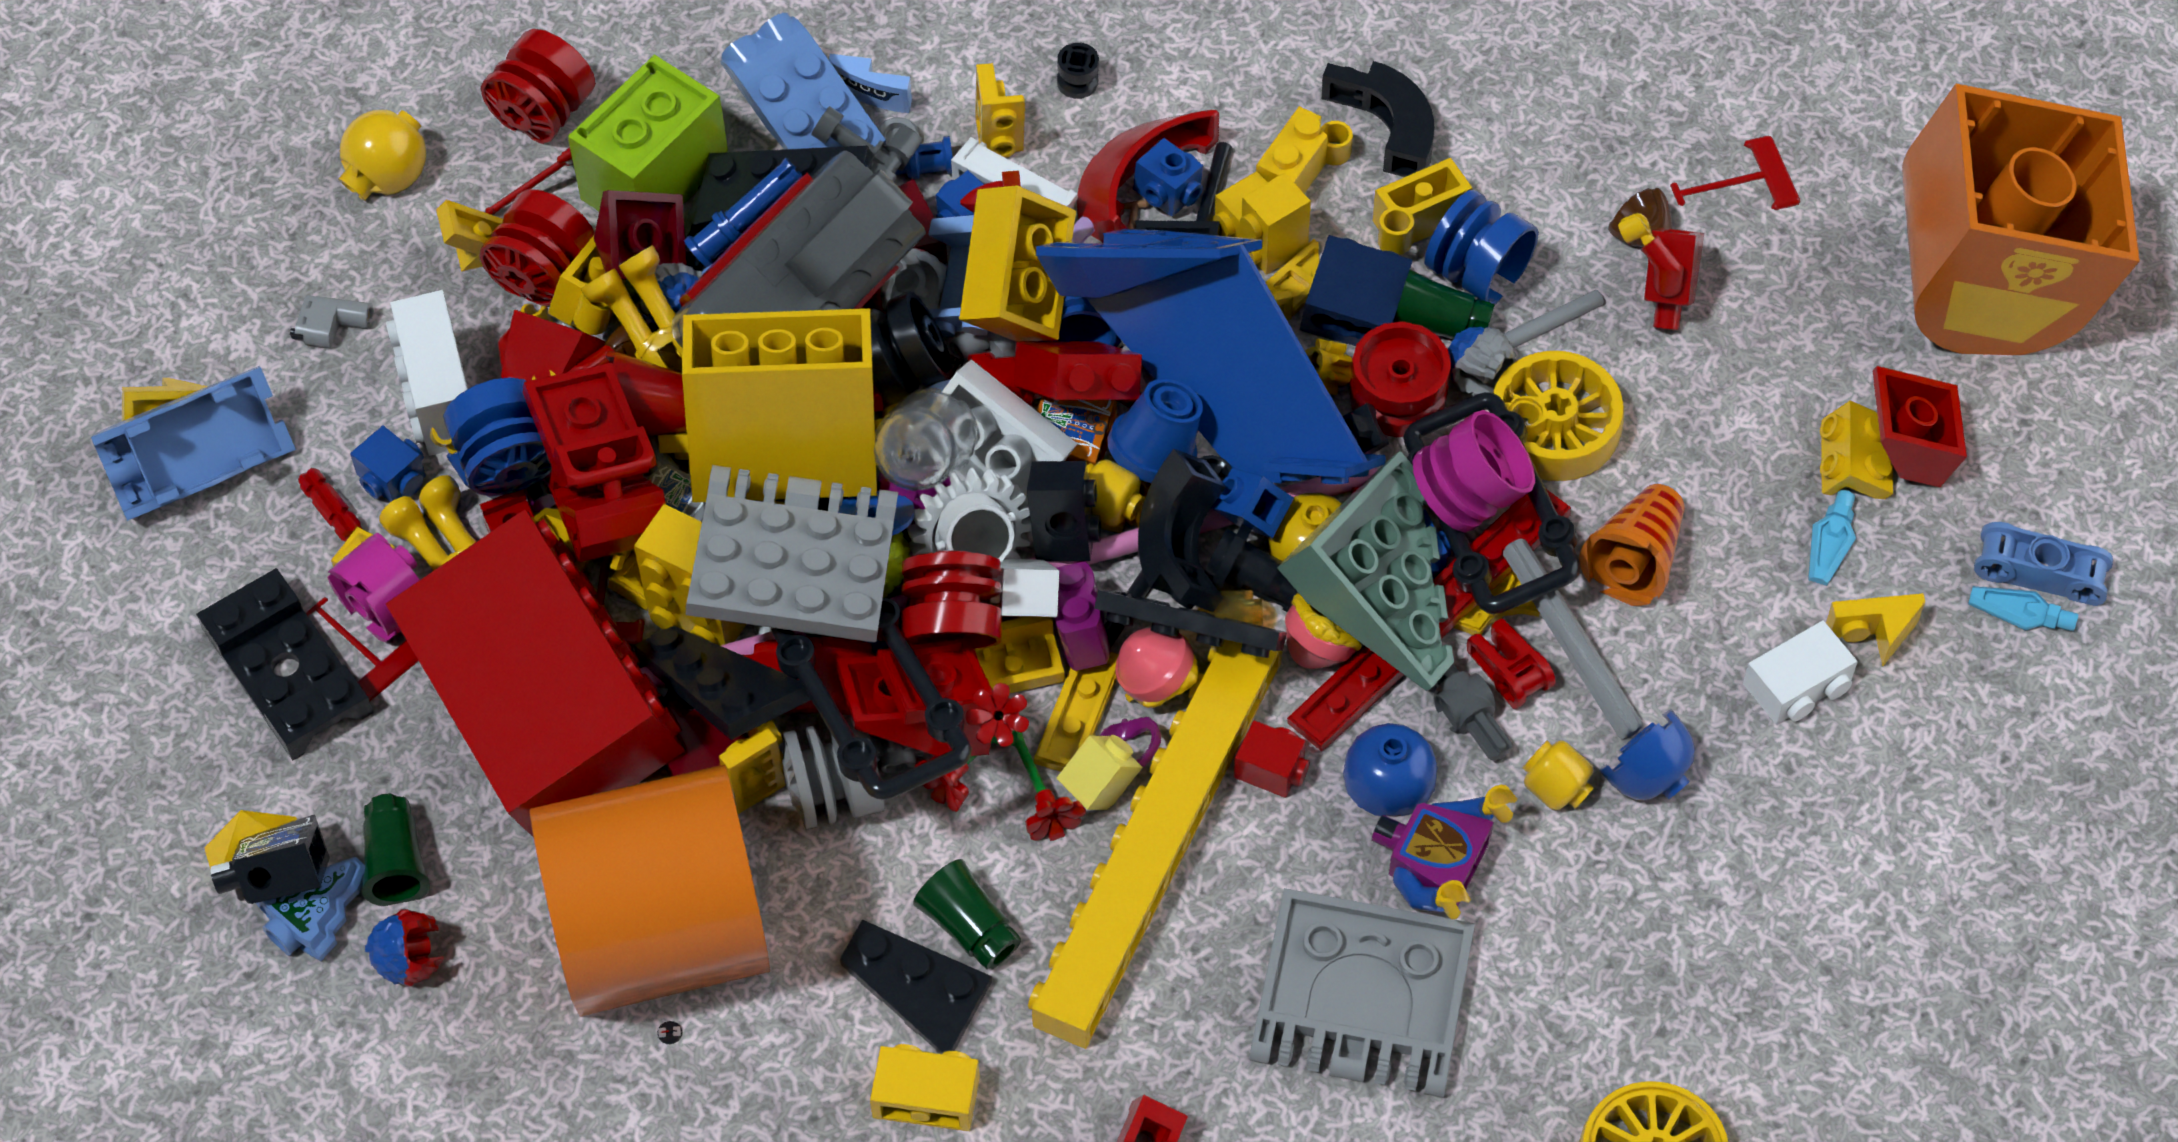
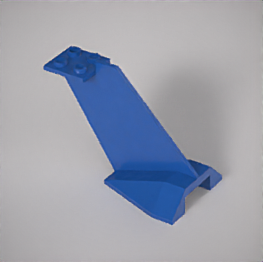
M1122 229L1103 233L1104 244L1055 242L1036 246V256L1060 296L1085 297L1129 350L1142 354L1141 364L1155 380H1176L1187 385L1197 393L1203 405L1198 431L1220 457L1229 463L1231 468L1263 476L1272 483L1282 484L1285 481L1307 480V475L1321 476V483L1346 484L1349 483V477L1369 476L1370 469L1386 463V455L1364 454L1250 257L1249 253L1262 249V240L1164 230Z

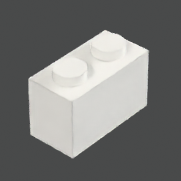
M1004 559L1001 562V575L993 579L1000 582L1001 594L987 599V604L999 607L1002 616L1057 617L1059 570L1045 560Z
M1824 620L1749 662L1743 685L1776 725L1788 718L1796 722L1813 710L1815 702L1826 696L1830 700H1834L1846 693L1852 686L1851 680L1858 661Z

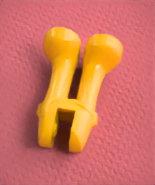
M650 246L623 262L619 267L635 288L658 325L659 329L656 332L652 333L616 269H612L582 287L581 291L590 302L605 303L614 312L637 350L635 353L637 359L669 369L666 359L660 355L658 349L673 342L676 347L675 351L682 358V347L676 342L671 329L672 320L676 313L663 294L655 275V270L660 261L659 255L654 246Z
M441 475L432 479L423 487L419 496L422 511L455 550L449 556L427 527L420 508L411 497L402 496L387 504L379 516V521L390 535L408 541L425 559L432 572L476 542L457 514L456 510L461 493L458 484L449 475Z

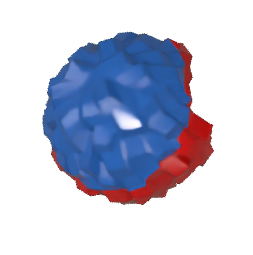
M401 909L396 914L387 917L384 921H379L374 926L372 933L368 936L365 952L369 953L371 966L377 970L379 975L394 985L412 986L414 983L429 979L432 973L437 972L444 957L428 958L431 952V944L427 932L439 931L434 916Z

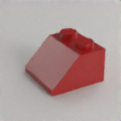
M1876 366L1872 372L1881 444L1899 478L1941 487L1967 458L1958 385Z

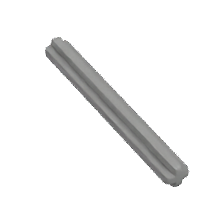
M1517 539L1505 547L1503 556L1521 584L1547 574L1525 539ZM1558 589L1533 599L1534 605L1618 737L1626 739L1636 734L1643 726L1641 719Z

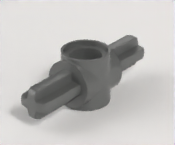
M1452 664L1435 684L1437 689L1434 692L1433 701L1436 711L1438 713L1443 711L1453 725L1450 727L1451 731L1459 730L1462 734L1469 732L1488 759L1499 761L1512 750V743L1492 717L1496 708L1493 693L1479 674L1474 673L1470 675L1467 671L1459 672L1455 665Z

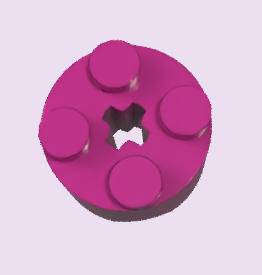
M377 532L335 564L328 571L330 575L327 577L331 588L343 606L351 615L356 611L365 620H371L372 623L366 629L382 642H387L401 631L385 603L421 580L413 571L417 567L413 556L402 545H398L393 549L389 542Z

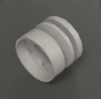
M851 717L845 718L855 737L870 740L868 733L854 729ZM814 726L806 727L809 749L801 751L795 730L783 733L784 752L782 764L792 806L796 808L802 818L805 830L817 828L818 824L814 806L822 804L828 824L836 823V801L845 799L854 819L885 811L884 800L871 797L860 782L852 781L841 773L837 758L839 746L832 734V743L822 745Z

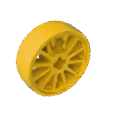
M1543 351L1530 354L1510 365L1500 376L1492 393L1501 397L1508 411L1515 412L1522 418H1528V424L1530 425L1526 426L1528 437L1524 445L1542 480L1568 481L1587 476L1602 467L1613 455L1619 444L1624 423V405L1620 389L1613 377L1602 366L1587 357L1566 351ZM1547 382L1549 389L1542 393L1535 383ZM1557 382L1568 383L1571 386L1569 390L1557 388ZM1523 390L1528 396H1519L1516 393ZM1580 390H1585L1590 394V396L1580 401L1576 399ZM1597 407H1602L1605 412L1587 413ZM1591 428H1604V430L1600 433ZM1561 442L1564 443L1569 450L1561 448ZM1552 443L1553 450L1546 449V444Z
M1656 1081L1632 1083L1607 1095L1588 1116L1579 1142H1596L1603 1136L1612 1142H1692L1697 1138L1703 1142H1729L1722 1122L1704 1100L1680 1086ZM1643 1110L1647 1113L1648 1130L1644 1129L1632 1111ZM1656 1110L1672 1114L1663 1130H1659L1657 1127ZM1621 1118L1632 1135L1609 1122L1612 1120L1617 1121ZM1678 1120H1684L1692 1126L1676 1136H1671Z

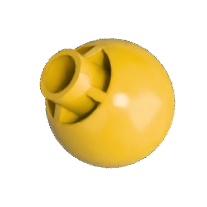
M379 109L358 116L348 125L340 142V160L345 171L338 180L351 192L358 193L359 197L364 201L372 192L392 195L409 188L421 175L426 161L425 141L418 132L422 127L420 123L404 110H401L397 115L391 110Z

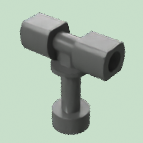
M831 106L824 112L811 133L813 137L824 144L832 138L842 146L868 145L874 155L871 171L875 173L881 169L893 182L897 178L895 172L897 170L903 171L923 141L921 136L914 130L901 125L888 145L880 140L876 146H873L840 124L844 115Z

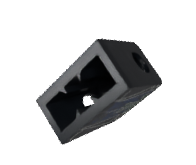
M315 814L240 840L232 861L211 866V877L217 893L222 894L241 888L245 901L248 904H254L321 887L330 856Z

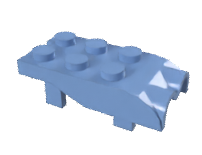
M781 13L772 17L755 34L737 39L722 53L721 65L767 130L783 149L844 147L832 138L824 144L811 135L816 124L829 106L844 115L840 124L873 146H876L880 140L886 144V139L816 41L799 20L793 16L790 17L788 13Z
M260 366L121 421L91 437L127 521L296 450L284 421L274 422L265 399L272 397L273 394Z

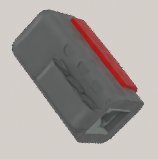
M842 151L827 161L812 177L808 173L800 177L680 297L679 302L682 308L672 320L671 329L673 337L683 348V315L861 309L899 269L896 264L926 234L925 228L908 209L913 202L881 169L873 173L855 155L848 151Z

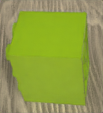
M655 54L568 135L580 199L597 211L600 209L603 191L607 190L682 194L684 204L697 192L699 185H702L709 153L728 152L720 95Z

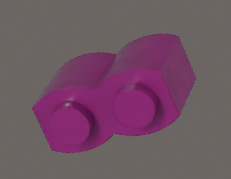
M1085 561L1056 567L1059 570L1058 612L1055 622L1069 666L1074 671L1107 664L1111 648L1104 625L1105 613L1103 610L1094 609L1098 588L1091 567Z

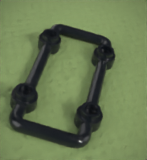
M1484 392L1414 421L1405 430L1403 439L1409 454L1407 459L1413 465L1416 453L1425 447L1421 439L1422 437L1466 419L1477 411L1488 410L1503 420L1519 437L1524 447L1528 432L1523 418L1515 412L1508 411L1505 402L1500 396ZM1532 459L1535 484L1532 491L1528 493V496L1542 523L1538 530L1539 540L1545 553L1558 557L1561 568L1493 596L1488 586L1492 580V571L1488 560L1484 555L1472 551L1464 532L1451 528L1437 516L1456 558L1452 570L1458 587L1464 592L1472 593L1479 608L1489 614L1503 613L1567 586L1577 578L1580 572V561L1574 550L1578 541L1574 525L1570 519L1557 514Z
M889 598L882 599L876 640L887 643L924 703L928 733L937 741L948 743L952 751L884 781L881 780L876 772L878 761L874 744L866 738L855 737L814 668L816 656L812 641L805 636L794 635L792 630L771 627L772 635L778 643L776 656L780 670L787 676L800 680L839 746L837 758L841 773L852 781L860 782L871 797L881 800L894 798L959 769L968 762L971 757L972 747L963 731L965 726L963 708L953 699L942 698L900 630L902 624L899 605L894 600Z

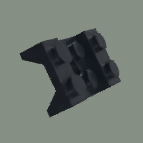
M277 568L196 613L202 630L292 761L305 753L313 736L346 717L363 720L374 713L364 690L347 666L342 665L303 610L299 598ZM292 659L299 663L298 669L289 676L282 677L274 673L275 666L283 660Z

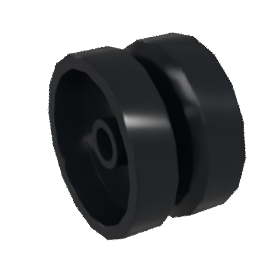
M907 291L890 299L886 305V314L876 308L870 309L873 384L885 400L891 405L904 403L917 396L919 383L929 388L938 382L952 379L954 375L953 365L945 340L932 314L914 292Z

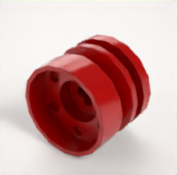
M533 28L522 34L509 50L506 60L500 61L496 65L494 71L484 79L480 89L482 98L490 112L505 127L515 132L519 129L532 140L544 144L551 142L555 138L560 128L564 127L568 122L570 113L578 110L592 93L596 83L594 73L589 64L573 46L561 37L546 30Z
M526 189L517 195L504 214L503 223L495 227L491 238L486 240L480 250L479 258L485 271L504 290L519 297L525 298L527 296V300L539 305L550 306L560 276L594 236L595 232L584 215L570 203L542 190Z
M953 550L920 554L909 557L902 562V574L904 578L910 580L902 585V593L908 598L924 601V603L909 606L902 611L903 635L909 645L968 638L972 649L975 650L996 646L1002 642L1001 609L994 605L980 602L1001 594L1000 582L993 580L1001 575L1000 559L991 555Z

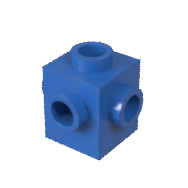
M1163 138L1136 161L1133 190L1143 196L1150 205L1159 207L1173 217L1184 206H1192L1200 197L1203 190L1201 185L1203 164L1198 162L1192 154L1182 151Z

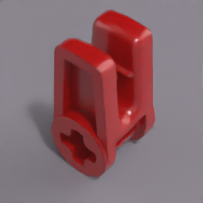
M1503 618L1495 621L1491 626V640L1495 645H1491L1481 634H1474L1467 639V652L1492 680L1496 690L1513 709L1523 706L1526 703V698L1540 689L1546 691L1555 686V675L1548 661L1539 652L1535 651ZM1501 651L1507 659L1503 658L1498 652Z

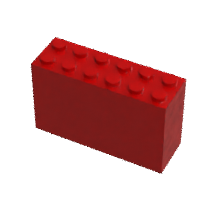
M524 509L385 604L507 813L533 837L530 819L531 808L636 785L666 765L667 762L685 752V749L676 736L683 731L670 710L667 707L664 709L658 698L661 694L646 673L643 674L637 663L640 661L633 649L616 632L618 628L617 623L603 604L600 606L595 598L597 591L587 576L577 569L574 564L577 560L562 538H558L545 519L537 523L530 513Z

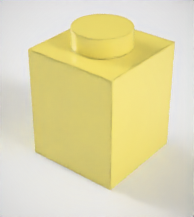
M1089 735L1056 779L1087 810H1107L1116 803L1143 767L1131 756L1133 749L1118 736Z

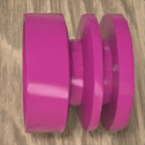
M1485 410L1474 412L1455 425L1449 435L1438 437L1433 441L1432 445L1425 446L1419 450L1413 459V474L1428 506L1443 522L1451 528L1464 533L1474 530L1484 520L1495 516L1498 508L1510 506L1531 492L1535 484V473L1531 459L1519 437L1503 420Z

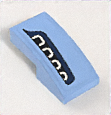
M830 54L829 61L857 100L878 108L909 113L912 103L910 76L873 72L872 58Z

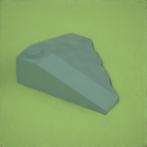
M1399 451L1304 539L1277 568L1309 605L1427 691L1454 663L1452 646L1446 644L1442 646L1439 622L1447 620L1448 614L1444 586H1434L1431 563L1440 560L1436 527L1428 526L1426 528L1423 505H1427V502L1416 483L1413 465Z

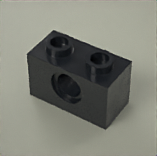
M1032 461L1027 485V498L1035 558L1045 561H1091L1093 543L1101 541L1102 528L1100 515H1093L1092 507L1097 505L1096 479L1088 478L1087 461Z

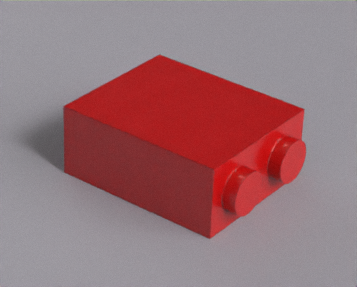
M1016 341L1014 386L1055 400H1136L1140 396L1142 354L1101 342Z

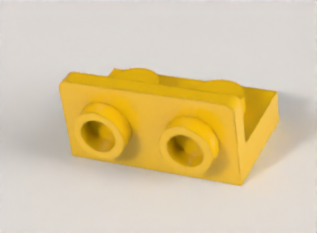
M993 63L977 64L975 120L979 144L984 142L989 150L1007 158L1015 152H1020L1024 149L1025 99L1023 95L1005 96L1004 81L996 80Z
M771 720L748 731L749 738L735 741L724 753L719 755L720 765H726L738 814L786 786L782 764L783 754L779 749V745L783 743L780 732Z

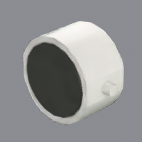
M972 492L959 495L948 502L940 513L937 531L941 541L935 543L938 552L954 550L991 555L1002 562L1011 551L1014 541V531L1011 522L1016 520L1013 512L1006 514L995 500L985 494Z

